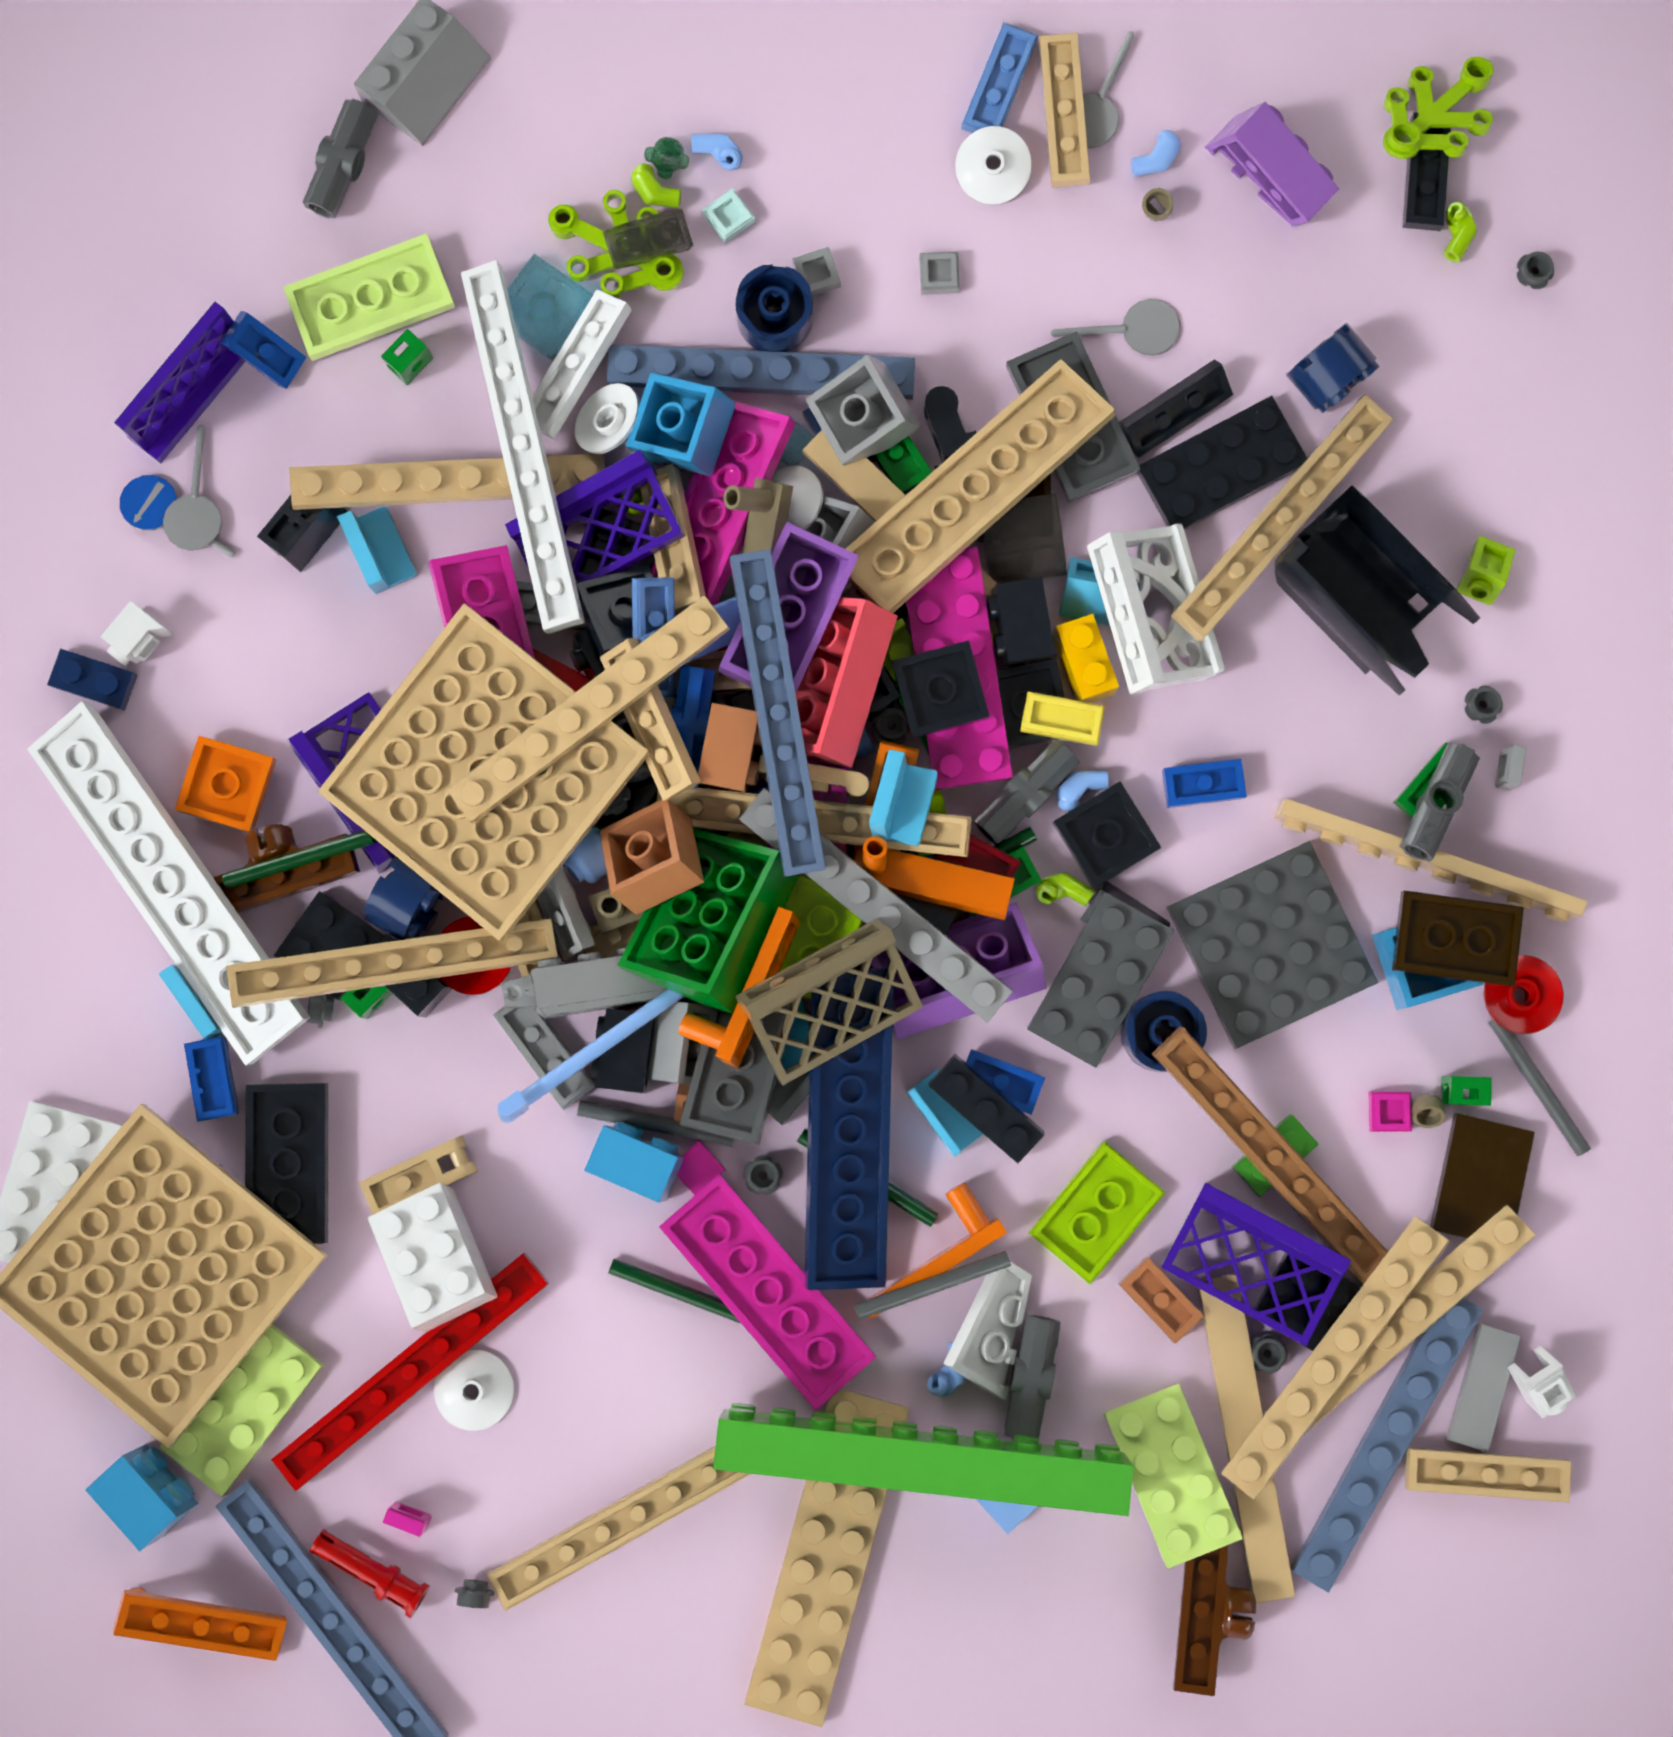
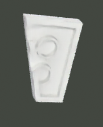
M1011 1261L1010 1267L985 1276L943 1363L992 1395L1006 1401L1009 1392V1386L1005 1385L1009 1364L1014 1365L1017 1352L1016 1349L1012 1348L1016 1327L1023 1323L1032 1275Z

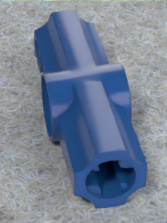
M683 665L679 672L676 705L672 707L671 715L698 774L710 715L716 670Z

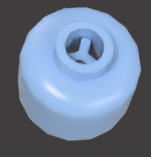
M595 826L591 828L564 863L566 869L579 883L583 880L588 883H596L607 875L600 831Z

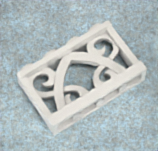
M1182 524L1129 532H1109L1087 545L1130 695L1156 688L1204 681L1224 671L1221 652L1213 629L1202 641L1198 642L1172 618L1165 633L1155 620L1146 615L1143 605L1151 584L1172 603L1174 612L1200 582ZM1153 544L1158 554L1148 563V550ZM1138 546L1137 558L1129 556L1127 547ZM1174 649L1181 657H1188L1191 667L1186 666L1179 660ZM1166 658L1174 671L1163 673L1160 662Z

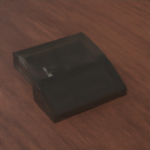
M1056 493L1022 498L983 533L988 575L997 584L1038 577L1046 579L1067 575Z

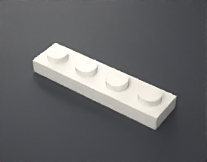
M599 290L595 291L532 396L541 434L551 439H555L631 313L632 309L626 302Z

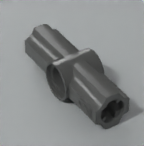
M353 98L352 100L345 99L331 135L325 136L319 144L315 161L317 169L309 184L303 204L306 208L328 219L331 217L336 218L350 182H355L362 172L365 161L364 148L378 117L376 110L370 108L364 102Z
M1056 739L1028 768L1023 767L1002 788V794L973 823L990 841L998 845L1017 828V825L1026 816L1030 818L1052 796L1053 793L1051 791L1079 765L1080 761L1071 749Z
M1451 742L1447 744L1426 790L1417 799V809L1399 845L1405 854L1416 860L1428 862L1433 860L1455 812L1463 804V794L1480 760L1475 750L1464 744L1459 745ZM1433 795L1440 796L1444 800L1446 809L1436 805Z
M1026 1314L1019 1356L1015 1357L1011 1372L1009 1392L1012 1393L1004 1425L1005 1436L1014 1438V1435H1027L1039 1438L1046 1399H1050L1055 1378L1056 1365L1053 1361L1058 1345L1061 1324L1058 1320Z

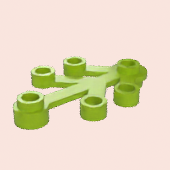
M1477 56L1467 59L1462 67L1460 80L1434 103L1431 88L1434 78L1432 70L1425 66L1415 67L1411 72L1408 86L1416 95L1418 117L1412 123L1408 122L1406 108L1410 97L1405 89L1395 87L1387 92L1384 108L1387 112L1391 113L1392 127L1385 132L1383 137L1385 151L1399 159L1412 158L1417 155L1419 150H1443L1447 156L1452 158L1463 156L1469 143V138L1464 132L1456 130L1449 132L1447 135L1424 133L1430 128H1467L1475 136H1484L1489 132L1493 122V116L1489 111L1485 109H1476L1473 112L1449 111L1469 93H1478L1489 85L1494 71L1492 63L1483 57Z
M610 190L603 197L605 211L612 218L618 238L579 219L577 211L569 205H558L550 211L548 222L552 233L556 237L570 239L576 235L608 252L588 259L581 255L571 257L567 262V271L572 280L583 282L590 275L626 264H632L642 270L623 277L613 272L605 274L600 282L602 292L619 298L624 292L651 285L660 291H669L681 283L684 275L683 265L677 256L666 252L659 230L660 217L656 209L644 207L637 214L638 227L643 233H646L651 255L636 247L625 212L627 209L626 198L619 190ZM612 199L622 201L621 205L617 208L608 206ZM567 214L570 216V219L567 223L561 224L557 222L558 216ZM646 216H653L655 222L651 225H644L642 219ZM576 264L586 266L585 270L580 274L574 273L572 268ZM663 265L671 268L670 273L667 275H660L657 270ZM616 281L619 283V287L615 291H609L605 288L608 282Z

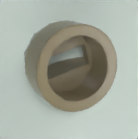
M1154 188L1148 191L1142 201L1144 214L1152 221H1163L1168 218L1173 211L1171 194L1162 188ZM1156 198L1165 210L1163 214H1159L1150 203L1152 199Z
M1428 1093L1418 1096L1412 1106L1413 1121L1423 1128H1434L1441 1125L1445 1121V1107L1442 1100L1436 1095L1429 1096Z

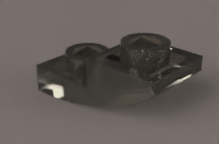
M682 209L630 221L603 232L614 270L650 263L655 257L686 252L694 246Z

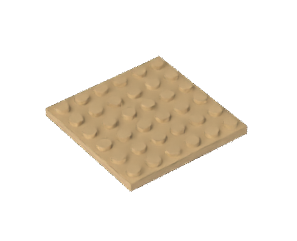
M464 603L317 792L497 940L504 941L643 764L651 751L610 720L477 822L470 823L447 790L576 691Z
M140 1104L0 1273V1309L169 1449L173 1447L328 1255L146 1104Z

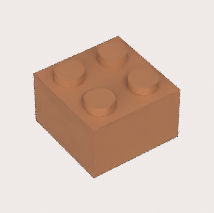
M716 703L711 704L698 771L700 784L745 793L749 792L750 785L757 787L760 773L758 772L759 762L755 761L757 747H762L756 711Z
M660 800L599 830L610 893L635 915L704 883L692 821L671 800Z

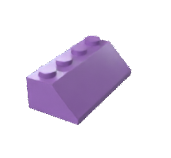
M786 522L772 552V560L796 694L859 555ZM740 622L721 661L718 672L752 688Z
M1017 902L1008 905L1005 920L979 914L952 924L947 937L1013 990L1004 1003L1047 989L1043 963ZM897 949L923 1005V1008L893 1024L897 1040L975 1014ZM884 951L873 957L871 965L872 968H888L891 960L887 952ZM896 973L894 980L900 981ZM894 986L893 1009H896L909 1002L904 989Z

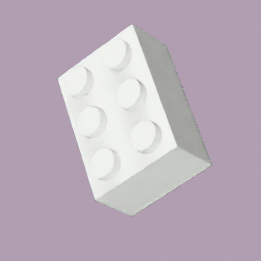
M438 1183L367 1217L411 1329L427 1332L498 1297L453 1188Z

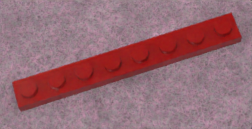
M525 1252L491 1279L498 1296L497 1298L427 1331L271 1459L295 1492L549 1284Z

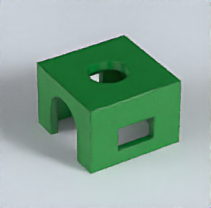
M406 329L381 355V358L387 363L388 369L408 386L431 362L433 356L428 347L410 330ZM405 342L408 346L397 356L394 353L395 350Z
M385 986L370 988L371 990L363 998L361 995L368 988L347 991L340 999L360 1018L368 1019L393 994Z
M1442 1076L1441 1100L1443 1104L1491 1106L1492 1078ZM1463 1089H1469V1099H1463Z

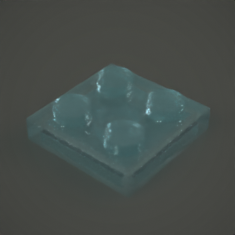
M534 253L507 289L518 338L551 361H554L594 294Z

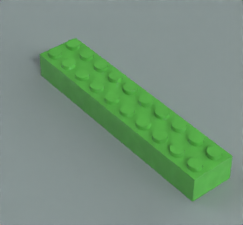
M732 1403L731 1408L724 1409L718 1419L714 1470L1129 1516L1134 1465L1126 1454L1120 1452V1447L1114 1445L1095 1444V1450H1088L1079 1447V1442L1056 1439L1054 1446L1038 1443L1039 1438L1027 1435H1014V1441L1000 1440L998 1433L975 1430L973 1437L957 1434V1428L947 1426H933V1432L917 1430V1424L903 1421H894L892 1427L877 1426L876 1419L867 1417H853L852 1423L836 1421L835 1414L813 1412L812 1418L796 1417V1410L787 1408H772V1413L770 1414L755 1412L756 1406L742 1403Z

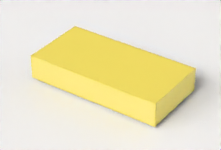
M1027 692L1020 732L1097 746L1105 706Z

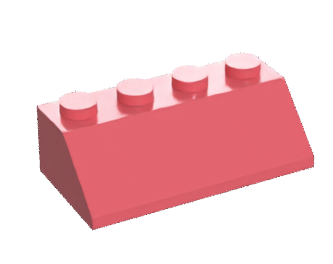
M840 597L796 692L806 758L827 764L853 767L898 617L866 599Z

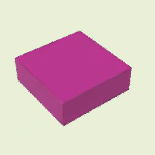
M1368 1092L1369 1132H1412L1411 1092Z
M699 1140L682 1155L684 1160L677 1176L696 1195L716 1176L726 1171V1169Z
M397 1501L387 1509L382 1523L421 1537L427 1531L432 1516L429 1513Z

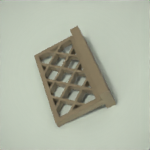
M873 920L736 995L782 1085L923 1008L894 944L896 942L890 927L880 920ZM886 951L891 960L886 976L883 977L869 973L868 970L873 957ZM861 964L860 970L855 968ZM845 972L857 975L850 996L833 992L837 977ZM896 973L900 981L893 980ZM866 978L883 983L876 1004L858 999ZM826 983V986H825L824 989H823V988H819L820 986H822V985H824V984ZM891 985L904 989L909 1002L896 1009L884 1006ZM809 992L822 995L815 1016L797 1011L802 996ZM830 997L848 1002L841 1023L823 1018ZM791 1003L789 1008L784 1007L785 1005ZM856 1005L873 1009L869 1024L860 1029L849 1026ZM774 1011L787 1014L780 1035L766 1032L760 1019ZM882 1012L887 1013L886 1015L880 1017ZM795 1017L813 1022L805 1043L788 1038ZM821 1024L838 1029L834 1043L826 1048L814 1045ZM846 1032H850V1033H851L850 1035H848V1036L845 1037ZM770 1040L777 1041L775 1049ZM785 1044L802 1048L803 1051L799 1062L784 1070L780 1058Z

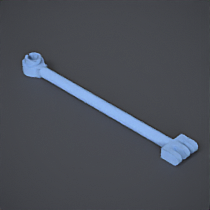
M669 989L665 990L521 1092L517 1090L501 1101L498 1105L500 1119L505 1123L514 1121L529 1110L528 1106L685 996Z

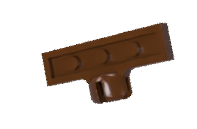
M283 824L267 825L263 827L264 833L259 834L258 829H255L247 834L245 843L249 860L248 864L244 867L341 838L348 834L344 833L299 848L295 843L292 829L289 826H284ZM352 850L228 889L223 883L222 874L213 878L237 913L360 873L355 851Z
M1229 1545L1184 1562L1173 1679L1174 1691L1215 1696L1219 1645L1221 1641L1225 1638L1247 1640L1253 1634L1255 1621H1252V1617L1232 1614V1611L1255 1614L1256 1598L1249 1589L1231 1587L1226 1583Z

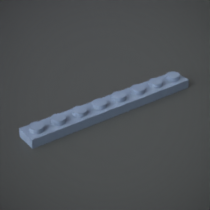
M611 345L608 349L607 384L620 383L629 387L645 388L650 373L715 387L719 391L812 395L865 356ZM872 356L885 363L904 398L913 400L915 358Z
M771 549L731 555L730 564L784 877L823 871L826 868Z
M1463 1299L1416 1339L1291 1567L1294 1573L1329 1593L1482 1314L1483 1309Z
M252 1478L245 1481L215 1507L392 1737H448L449 1733Z

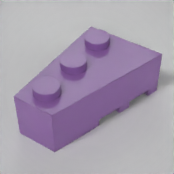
M1265 101L1235 115L1205 148L1212 155L1219 150L1235 164L1231 170L1232 173L1239 179L1246 174L1261 188L1258 196L1291 226H1296L1310 221L1339 190V187L1333 182V175L1330 170L1324 165L1317 163L1308 152L1309 148L1306 142L1298 135L1293 134L1283 123L1284 118L1280 111L1268 105Z

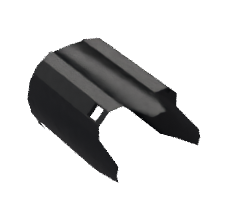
M1353 485L1307 526L1275 560L1276 581L1283 591L1365 675L1371 670L1398 695H1401L1406 690L1386 661L1414 678L1429 665L1412 629L1443 602L1472 624L1481 619L1458 590ZM1417 593L1428 603L1420 612L1408 602Z

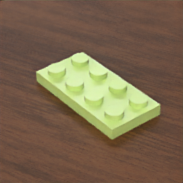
M427 233L283 287L307 353L312 361L456 308Z
M272 1324L173 1447L167 1449L161 1444L159 1448L223 1497L228 1493L325 1364Z
M1179 1383L1104 1413L1116 1445L1120 1447V1452L1126 1454L1134 1465L1132 1485L1166 1569L1243 1539Z

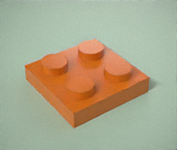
M198 736L174 810L250 833L255 829L277 759Z

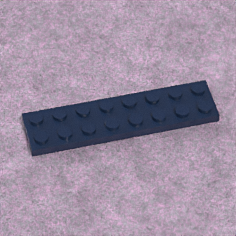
M869 968L868 972L885 977L888 968ZM845 972L838 976L833 992L850 996L857 975ZM866 978L858 999L876 1004L883 983ZM825 983L824 985L820 986L819 988H823V989H824L825 986H826V983ZM892 985L884 1005L893 1009L894 986ZM811 992V1015L815 1016L822 997L821 994ZM830 997L823 1018L841 1023L848 1002ZM856 1005L849 1026L860 1029L868 1025L873 1009ZM882 1012L880 1017L886 1015L887 1013ZM821 1024L814 1045L822 1048L830 1046L835 1041L838 1029ZM893 1024L809 1071L805 1288L807 1290L886 1287ZM846 1032L845 1037L848 1036V1035H850L851 1033H850V1032Z

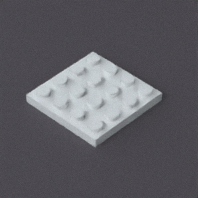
M29 1101L0 1197V1261L9 1263L118 1132L122 1127L121 1124L40 1102Z

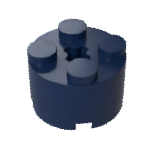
M773 264L762 265L750 271L740 282L735 303L738 327L744 339L759 351L789 352L802 344L812 329V291L806 279L793 268L785 266L786 268L776 267ZM771 306H772L773 309H775V310H779V309L781 308V311H779V312L770 311V312H769V311H768V308L771 307Z
M1347 322L1334 332L1335 334L1324 340L1298 362L1292 370L1286 373V376L1315 410L1319 409L1321 413L1335 406L1350 393V390L1346 387L1347 385L1353 388L1380 367L1375 361L1377 359Z
M395 856L388 864L394 871L390 872L386 878L380 876L369 895L364 908V914L367 916L364 919L399 940L418 938L422 931L427 933L433 926L438 916V912L433 909L438 900L442 901L445 896Z
M1161 991L1142 997L1131 1006L1122 1022L1121 1038L1123 1046L1131 1060L1144 1069L1154 1072H1167L1152 1055L1163 1043L1162 1038L1155 1035V1028L1161 1027V1021L1164 1022L1165 1028H1171L1172 1034L1181 1026L1188 1031L1202 1048L1206 1043L1207 1026L1203 1013L1191 1000L1177 992Z

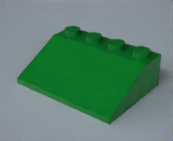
M693 828L704 883L645 910L617 965L621 969L698 1003L733 1014L738 1003L736 995L742 993L776 911L778 907H785L800 874L784 877L781 855L778 850Z

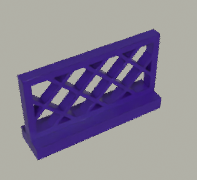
M216 301L114 422L134 444L160 464L245 363L243 359L221 344L222 339L234 320Z
M641 450L632 453L556 496L565 535L568 526L575 522L587 524L580 544L566 540L567 547L578 550L572 565L575 581L577 578L581 579L576 583L621 572L685 537L657 478L658 474L653 463ZM649 482L653 489L649 505L644 506L631 502L635 490ZM658 502H659V504H660L662 510L656 509V508H657V505H658ZM609 503L621 506L614 525L598 521L602 507ZM629 508L645 512L639 532L622 528ZM654 515L666 518L672 529L658 538L647 535ZM515 518L506 523L505 526L510 537L516 542L529 570L518 519ZM595 527L612 531L605 551L589 547ZM620 534L636 538L632 552L625 556L613 554ZM586 552L602 557L598 571L590 575L579 572Z
M369 692L305 733L301 730L288 739L291 749L319 789L336 768L329 757L338 759V766L346 755L349 734L361 736L365 731L364 729L351 727L353 714L365 706L370 708L375 717L380 712L381 708ZM347 719L345 726L337 725L343 720ZM328 730L344 733L340 752L323 749L316 738ZM329 802L351 834L363 831L359 825ZM377 840L375 844L361 848L379 874L390 867L388 864L395 857L393 853Z
M1205 1183L1161 1268L1296 1342L1307 1346L1351 1260ZM1201 1208L1217 1216L1221 1233L1199 1239L1194 1221ZM1223 1219L1238 1228L1226 1231ZM1191 1229L1194 1240L1183 1243ZM1240 1231L1250 1233L1254 1237L1258 1252L1235 1258L1228 1235ZM1224 1237L1231 1260L1207 1266L1200 1243ZM1259 1239L1274 1247L1262 1250ZM1196 1245L1203 1268L1186 1272L1172 1263L1180 1249ZM1278 1250L1289 1254L1294 1271L1271 1278L1264 1255ZM1260 1256L1267 1279L1244 1286L1237 1262ZM1295 1258L1310 1267L1298 1269ZM1232 1264L1239 1287L1223 1292L1214 1287L1209 1271ZM1318 1270L1331 1277L1324 1293L1307 1297L1300 1274ZM1205 1272L1208 1283L1193 1275ZM1296 1276L1303 1299L1280 1305L1273 1282ZM1269 1284L1276 1307L1262 1311L1250 1307L1245 1290ZM1241 1292L1244 1303L1230 1295ZM1320 1299L1314 1313H1312L1309 1302ZM1305 1304L1310 1320L1303 1334L1286 1326L1282 1310ZM1278 1312L1280 1322L1270 1318L1267 1314Z

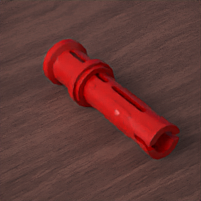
M326 1529L320 1532L310 1548V1553L328 1561L374 1589L373 1594L380 1601L387 1599L404 1609L405 1616L412 1618L430 1588V1585L426 1583L420 1585L401 1574V1568L396 1565L386 1567L375 1561L368 1555L335 1537Z

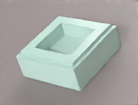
M733 188L702 209L703 216L724 244L756 223L754 215Z

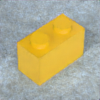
M1090 614L1056 626L1052 637H1054L1053 641L1074 699L1076 701L1092 703L1113 696L1118 690L1119 684L1094 615Z

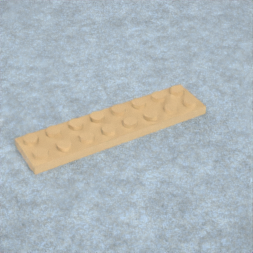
M1060 359L846 548V550L859 555L848 581L868 601L894 613L1115 417V408Z
M841 1388L828 1400L825 1413L835 1414L836 1421L852 1423L853 1417H867L876 1419V1425L883 1427H892L894 1421L906 1422L909 1407L844 1388ZM806 1480L744 1705L823 1727L887 1489Z

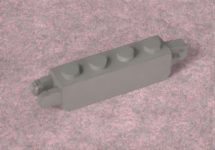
M625 948L616 950L617 956L602 958L601 952L587 953L577 956L578 962L563 965L561 958L539 961L538 968L531 969L530 975L502 983L503 999L506 1008H536V1012L545 1019L605 1010L606 1008L611 1009L648 1003L667 990V988L621 969L617 964Z

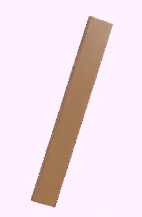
M1180 1026L1152 1055L1331 1250L1351 1260L1348 1269L1364 1284L1388 1251L1188 1031Z

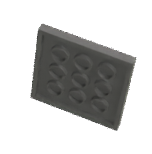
M1310 841L1166 907L1234 1049H1238L1379 983Z

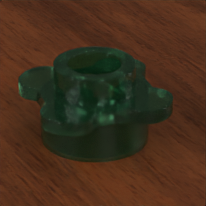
M671 137L659 139L654 147H647L644 152L645 160L652 162L657 169L658 176L663 179L671 178L673 172L678 169H686L689 165V157L684 154L683 146L679 141ZM663 156L669 157L670 160H665Z

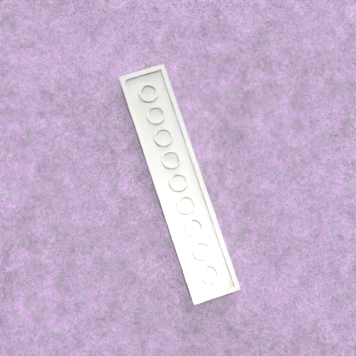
M81 701L27 750L245 1065L254 1064L306 1022L310 1016L298 999L232 1008L226 965L267 960L269 957L95 707L89 701Z

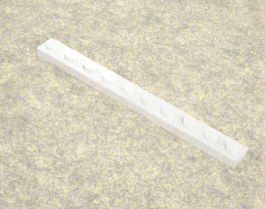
M495 260L463 271L461 276L542 628L547 634H551L585 623L506 282L502 266Z

